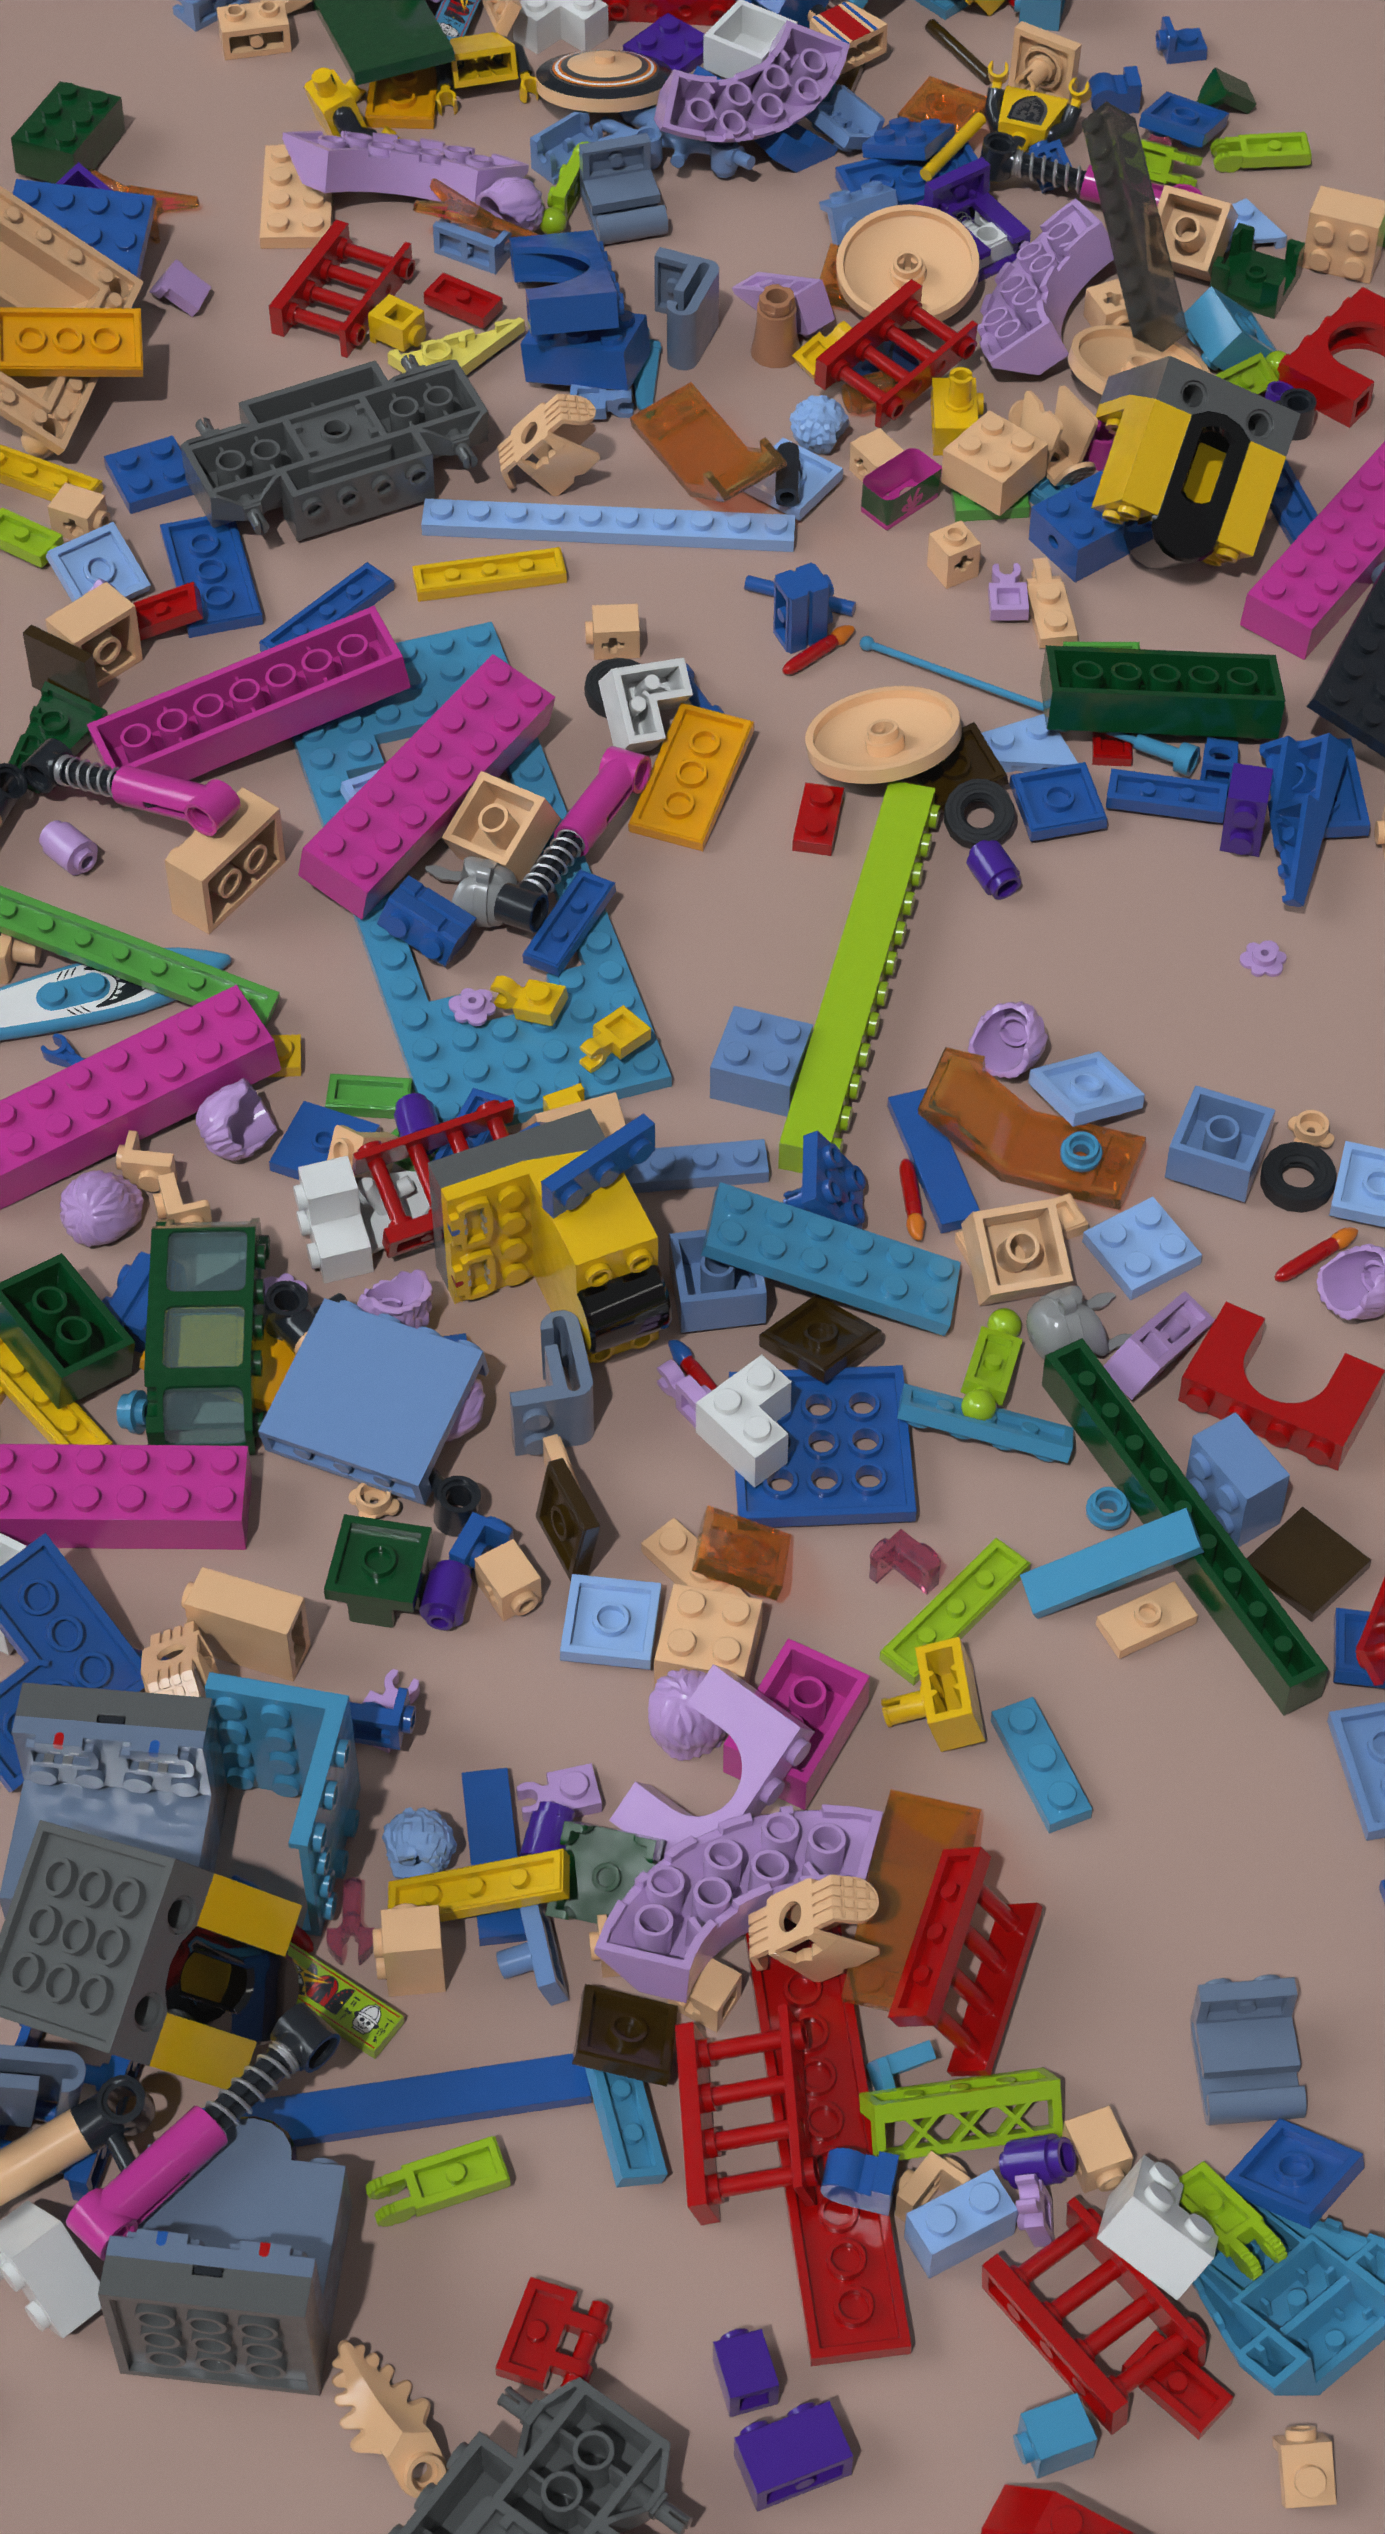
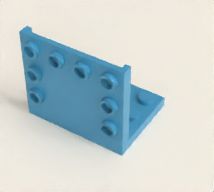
M209 1672L205 1693L206 1698H212L227 1783L232 1787L242 1790L254 1787L271 1790L283 1797L301 1796L288 1845L289 1848L299 1849L307 1901V1912L302 1929L309 1935L321 1937L325 1919L333 1920L338 1899L337 1892H333L337 1878L343 1879L345 1877L349 1859V1852L344 1850L348 1837L354 1838L356 1836L360 1818V1811L355 1809L361 1787L349 1695Z

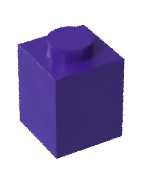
M747 2329L732 2330L724 2334L720 2340L713 2342V2364L729 2417L778 2404L779 2382L762 2329L751 2332Z

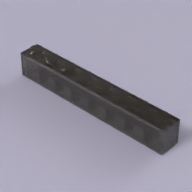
M1106 101L1081 124L1132 336L1163 353L1188 333V328L1136 119Z

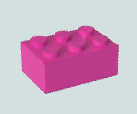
M789 1638L757 1690L815 1731L809 1740L811 1748L807 1756L799 1765H792L782 1780L785 1783V1787L778 1797L806 1810L868 1705L870 1675ZM729 1735L723 1744V1772L741 1780L742 1761L736 1743Z

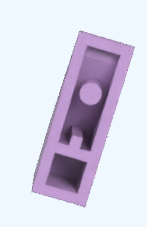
M757 272L732 287L736 296L756 310L759 295L764 292V287L779 284L782 287L790 288L794 292L797 306V334H803L804 337H812L818 332L821 333L823 326L835 320L822 279Z
M1184 1291L1131 1335L1106 1362L1104 1368L1122 1392L1132 1400L1214 1323L1215 1319Z

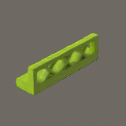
M1044 2067L859 2093L860 2113L871 2121L873 2156L879 2157V2152L881 2151L899 2155V2160L926 2157L930 2151L940 2155L1006 2145L1009 2140L1056 2134L1058 2137H1062L1063 2118L1060 2079ZM1047 2100L1049 2125L1029 2127L1020 2119L1033 2102ZM1016 2105L1012 2111L1005 2107ZM998 2107L1007 2115L1006 2119L994 2133L983 2134L973 2126L986 2109ZM970 2111L966 2118L959 2114L962 2112ZM952 2114L961 2124L949 2139L937 2141L927 2133L939 2116ZM924 2118L919 2125L913 2121V2119ZM906 2121L915 2129L902 2146L886 2148L885 2123ZM1016 2123L1021 2127V2129L1011 2130ZM969 2130L976 2134L973 2136L965 2137ZM922 2137H925L929 2141L925 2143H918L922 2139Z

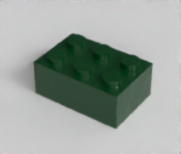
M60 81L11 137L15 173L57 183L78 162L92 173L125 133L122 97L100 90L96 91L77 86L70 82Z
M63 1253L0 1282V1338L57 1409L131 1374L135 1341Z

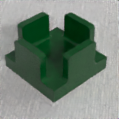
M344 1514L324 1587L325 1599L345 1602L348 1606L349 1620L352 1622L392 1628L394 1625V1610L414 1613V1610L419 1611L429 1576L428 1555L433 1538L432 1527Z

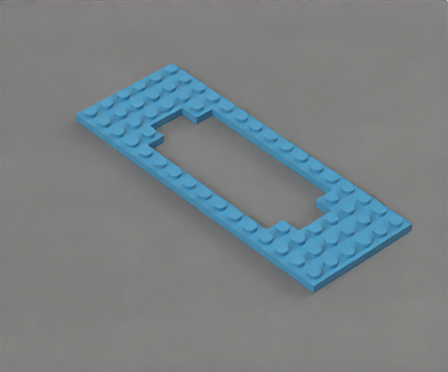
M492 622L397 642L396 645L403 656L411 688L291 737L322 828L347 803L340 792L342 781L375 771L384 765L378 745L412 737L492 654L508 664ZM536 737L506 771L511 784L544 797L561 818L558 823L559 825L567 815V810L538 737ZM554 832L539 856H542L544 850L550 846L551 841L554 839ZM585 856L575 857L574 864L567 866L568 873L560 875L561 882L554 884L553 893L557 902L580 869L591 873ZM390 892L362 920L353 914L409 1077L413 1080L415 1093L425 1095L433 1103L439 1123L455 1119L458 1116L473 1088L513 1100L515 1105L514 1116L511 1123L505 1124L508 1127L524 1123L533 1115L543 1112V1096L579 1083L584 1087L585 1100L616 1092L619 1100L672 1087L671 1073L606 909L603 910L576 951L581 966L564 969L559 977L550 973L546 974L547 983L566 986L569 997L553 1027L515 1019L514 1014L488 1020L481 1026H472L468 1021L465 1023L457 1022L454 1016L455 1013L449 1009V1000L454 996L429 1002L409 945L403 940L390 935L387 930L377 925L384 906L391 896ZM624 1005L651 1028V1039L621 1060L611 1053L598 1070L590 1073L579 1064V1060L586 1056L580 1050V1045L587 1039L593 1038L594 1024Z

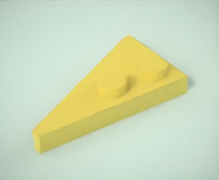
M518 317L516 319L495 322L494 330L476 335L472 328L446 335L441 339L427 340L421 342L420 350L400 354L398 349H394L387 353L388 364L400 372L406 373V370L401 365V360L405 355H407L408 359L409 354L414 355L420 366H428L445 360H457L465 375H467L525 332V320Z

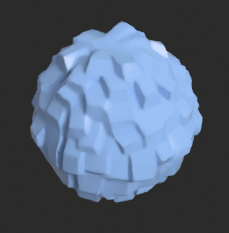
M811 395L806 400L799 402L789 419L795 441L801 447L816 454H830L833 446L837 443L836 440L841 434H844L850 424L848 415L845 414L841 404L833 398L830 399L827 395Z
M412 1807L405 1808L401 1814H397L390 1823L384 1826L382 1840L386 1846V1856L390 1862L393 1876L403 1879L441 1872L444 1868H447L452 1854L456 1852L457 1842L453 1837V1829L447 1825L446 1820L442 1819L436 1810L430 1811L422 1807L414 1811Z

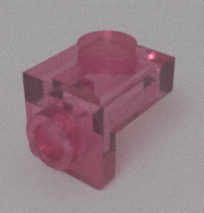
M902 1529L896 1532L889 1540L887 1538L880 1540L870 1553L869 1578L876 1584L893 1569L926 1595L939 1584L941 1560L936 1552L929 1545L917 1542Z

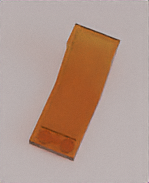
M692 382L630 417L631 427L691 497L726 502L787 466L786 460L766 437L759 441L760 448L747 447Z
M945 1047L918 1107V1114L998 1180L1060 1196L1070 1193L1073 1199L1121 1210L1146 1149V1137L1093 1124L1073 1127L1063 1117L1034 1111L986 1071L985 1056ZM1084 1131L1094 1135L1102 1147L1101 1162L1091 1171L1075 1172L1067 1168L1061 1161V1145L1067 1137L1075 1132ZM1084 1152L1075 1153L1078 1156H1087Z
M890 1789L867 1882L877 1892L879 1906L875 1915L869 1921L857 1924L854 1938L856 1941L878 1947L880 1954L857 1967L848 1968L841 1997L842 2002L887 2012L890 2011L943 1849L974 1847L982 1809Z

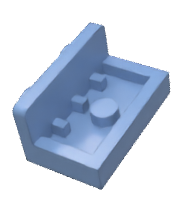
M837 85L830 102H821L806 116L812 122V128L820 133L827 134L834 140L833 144L837 148L846 152H852L853 149L862 150V144L871 138L875 131L881 130L885 122V118L844 85Z
M881 181L864 183L861 185V190L851 193L848 190L833 192L829 195L830 199L819 202L820 210L828 213L833 247L839 249L846 233L859 220L880 209L898 205L896 190L882 184Z

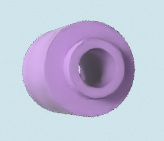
M55 820L46 825L42 830L39 843L43 847V852L71 875H80L88 872L95 865L98 853L96 843L69 822Z

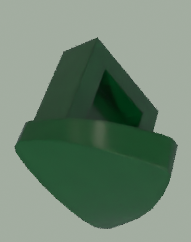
M1216 67L1205 80L1197 102L1214 108L1225 103L1247 114L1257 105L1247 82Z

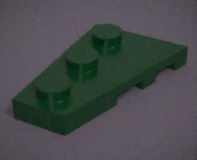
M45 681L41 689L42 696L37 706L33 707L29 715L30 723L25 734L20 735L8 763L20 769L21 764L48 738H54L64 743L75 757L92 740L87 724L108 716L107 710ZM27 783V785H28L27 789H29V790H31V791H33V792H35V793H37V794H40V793H41V792L35 790L33 787H31V786Z

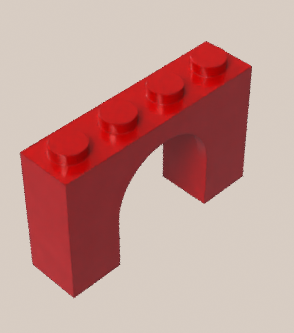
M1364 287L1359 289L1352 297H1347L1332 316L1325 317L1320 327L1313 334L1306 335L1297 349L1282 358L1277 369L1280 373L1279 381L1286 382L1294 388L1305 389L1313 393L1317 401L1316 411L1349 428L1370 409L1375 381L1341 364L1333 355L1349 349H1364L1385 357V298Z
M1226 1301L1182 1376L1178 1401L1186 1404L1196 1412H1205L1221 1420L1236 1412L1255 1435L1266 1439L1270 1444L1279 1448H1287L1307 1457L1317 1465H1325L1338 1471L1380 1395L1385 1370L1345 1353L1325 1389L1314 1398L1298 1403H1284L1272 1400L1259 1393L1250 1384L1245 1374L1248 1364L1261 1344L1265 1318Z

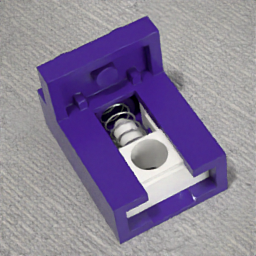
M983 157L925 183L924 199L915 203V205L941 210L953 216L967 228L975 240L979 253V278L977 283L998 274L1006 262L1013 263L1017 259V252L1020 250L1019 246L1024 241H1029L1030 243L1031 231L988 193L990 164Z

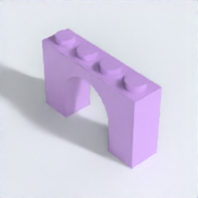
M714 1664L687 1704L722 1728L736 1743L742 1761V1774L734 1796L724 1807L714 1813L705 1816H693L653 1786L635 1781L609 1820L623 1831L666 1840L662 1859L665 1852L678 1842L691 1835L695 1839L705 1833L718 1829L719 1822L747 1813H751L752 1817L759 1816L766 1805L770 1806L778 1799L785 1787V1783L782 1780L792 1765L797 1766L805 1759L811 1748L809 1740L815 1731L729 1669Z

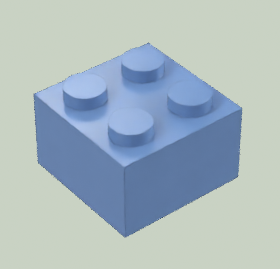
M734 1006L710 1066V1098L787 1117L813 1033V1024Z
M1195 1085L1169 1146L1165 1178L1245 1202L1270 1142L1275 1109Z
M707 1229L669 1234V1267L681 1333L766 1323L767 1291L764 1276L701 1256Z
M1235 1412L1192 1437L1186 1478L1235 1544L1240 1547L1280 1524L1290 1474L1240 1416Z

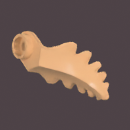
M342 2340L338 2344L339 2355L332 2362L334 2368L342 2370L333 2376L332 2384L339 2388H345L344 2392L334 2397L335 2404L338 2407H353L350 2412L340 2419V2426L343 2429L360 2430V2433L351 2441L350 2447L354 2452L383 2455L400 2488L409 2496L418 2498L429 2483L433 2482L437 2485L447 2472V2464L432 2432L426 2426L431 2404L425 2398L408 2402L407 2399L413 2387L409 2380H403L390 2385L395 2372L391 2365L386 2364L380 2370H377L380 2362L378 2354L371 2353L364 2357L365 2347L363 2344L353 2346L349 2341ZM426 2462L427 2470L425 2474L419 2478H414V2468L419 2463Z

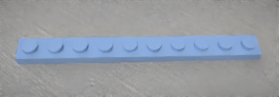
M425 498L421 529L424 536L794 552L796 515Z

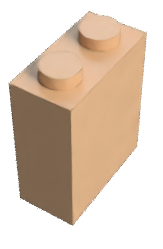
M202 1567L195 1582H189L185 1587L181 1606L186 1611V1623L191 1621L196 1623L213 1653V1658L294 1682L311 1645L304 1597Z

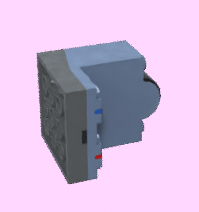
M22 1682L12 1735L24 1782L0 1891V1904L4 1918H6L39 1820L175 1858L214 1873L229 1791L212 1698Z
M257 2116L241 2117L239 2119L240 2126L233 2124L226 2131L228 2144L138 2225L136 2232L128 2231L125 2237L110 2235L98 2290L104 2319L120 2374L320 2396L352 2212L346 2166L339 2165L337 2162L327 2158H314L310 2162L298 2161L296 2146L285 2129L274 2121Z

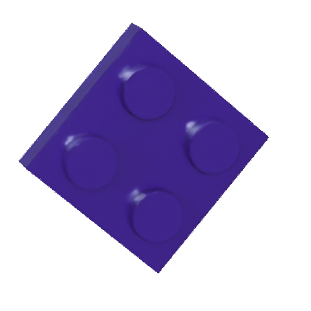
M667 13L623 45V50L657 58L666 63L672 71L676 69L685 73H691L697 66L703 64L705 33Z

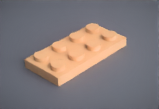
M285 144L265 145L260 247L261 249L314 248L332 225L334 192L323 193L302 184Z

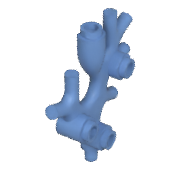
M655 105L638 110L619 112L626 123L639 129H633L606 116L600 120L602 130L612 135L597 139L596 141L647 133L651 141V170L659 167L660 162L663 160V147L675 150L671 158V164L676 168H681L687 157L692 153L709 155L711 169L716 176L722 178L734 175L738 166L750 170L755 164V157L745 153L744 147L738 145V142L700 141L660 131L654 121L657 107Z

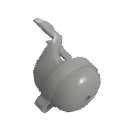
M475 856L464 858L462 871H450L438 865L425 867L426 872L440 881L460 882L451 902L476 917L475 924L477 927H494L504 924L495 920L494 905L500 889L506 883L517 884V879L510 869L501 866L493 860Z
M1066 1286L1040 1297L1039 1301L1034 1303L1029 1309L1026 1320L1030 1342L1038 1355L1044 1360L1046 1354L1081 1338L1084 1339L1093 1353L1105 1356L1112 1350L1119 1349L1133 1334H1120L1107 1340L1102 1322L1094 1310H1100L1107 1306L1116 1295L1111 1292L1100 1293L1089 1300L1082 1301L1083 1294L1079 1286Z

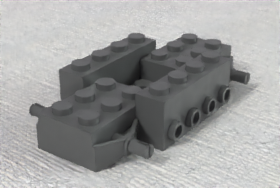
M409 354V359L405 355L401 360V365L406 370V373L393 376L389 381L375 360L238 402L241 424L219 430V428H213L210 419L204 417V423L202 419H199L195 426L201 436L186 440L181 444L183 467L185 469L186 481L212 528L234 521L248 520L255 533L262 535L261 529L263 533H266L270 528L263 514L283 506L284 519L296 540L299 541L425 501V498H435L433 459L444 455H458L466 469H470V465L472 468L476 466L478 458L474 455L471 448L488 442V410L457 360H445L428 366H420L414 355Z
M578 2377L539 2401L535 2398L533 2402H530L511 2386H508L505 2389V2394L502 2393L500 2395L497 2405L517 2417L523 2425L516 2458L479 2431L469 2444L464 2441L457 2446L447 2462L446 2468L449 2470L437 2485L431 2482L423 2489L414 2504L416 2511L404 2526L397 2524L389 2534H622L648 2522L650 2519H657L676 2534H684L685 2529L689 2528L693 2518L668 2501L669 2494L666 2493L671 2460V2442Z

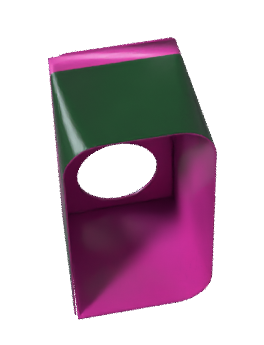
M909 448L863 478L861 512L883 529L889 530L938 497L942 466L919 449ZM912 487L911 489H909L908 491L899 496L900 492L904 488Z

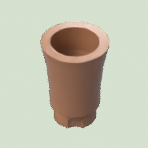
M779 284L764 287V292L759 295L755 334L751 346L752 358L758 364L768 368H784L795 363L792 355L800 349L797 335V306L794 292L790 288L782 287Z

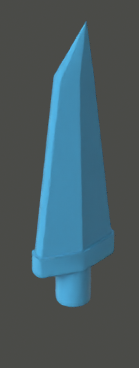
M648 327L651 353L635 378L633 388L637 408L651 422L661 342L650 339V329Z

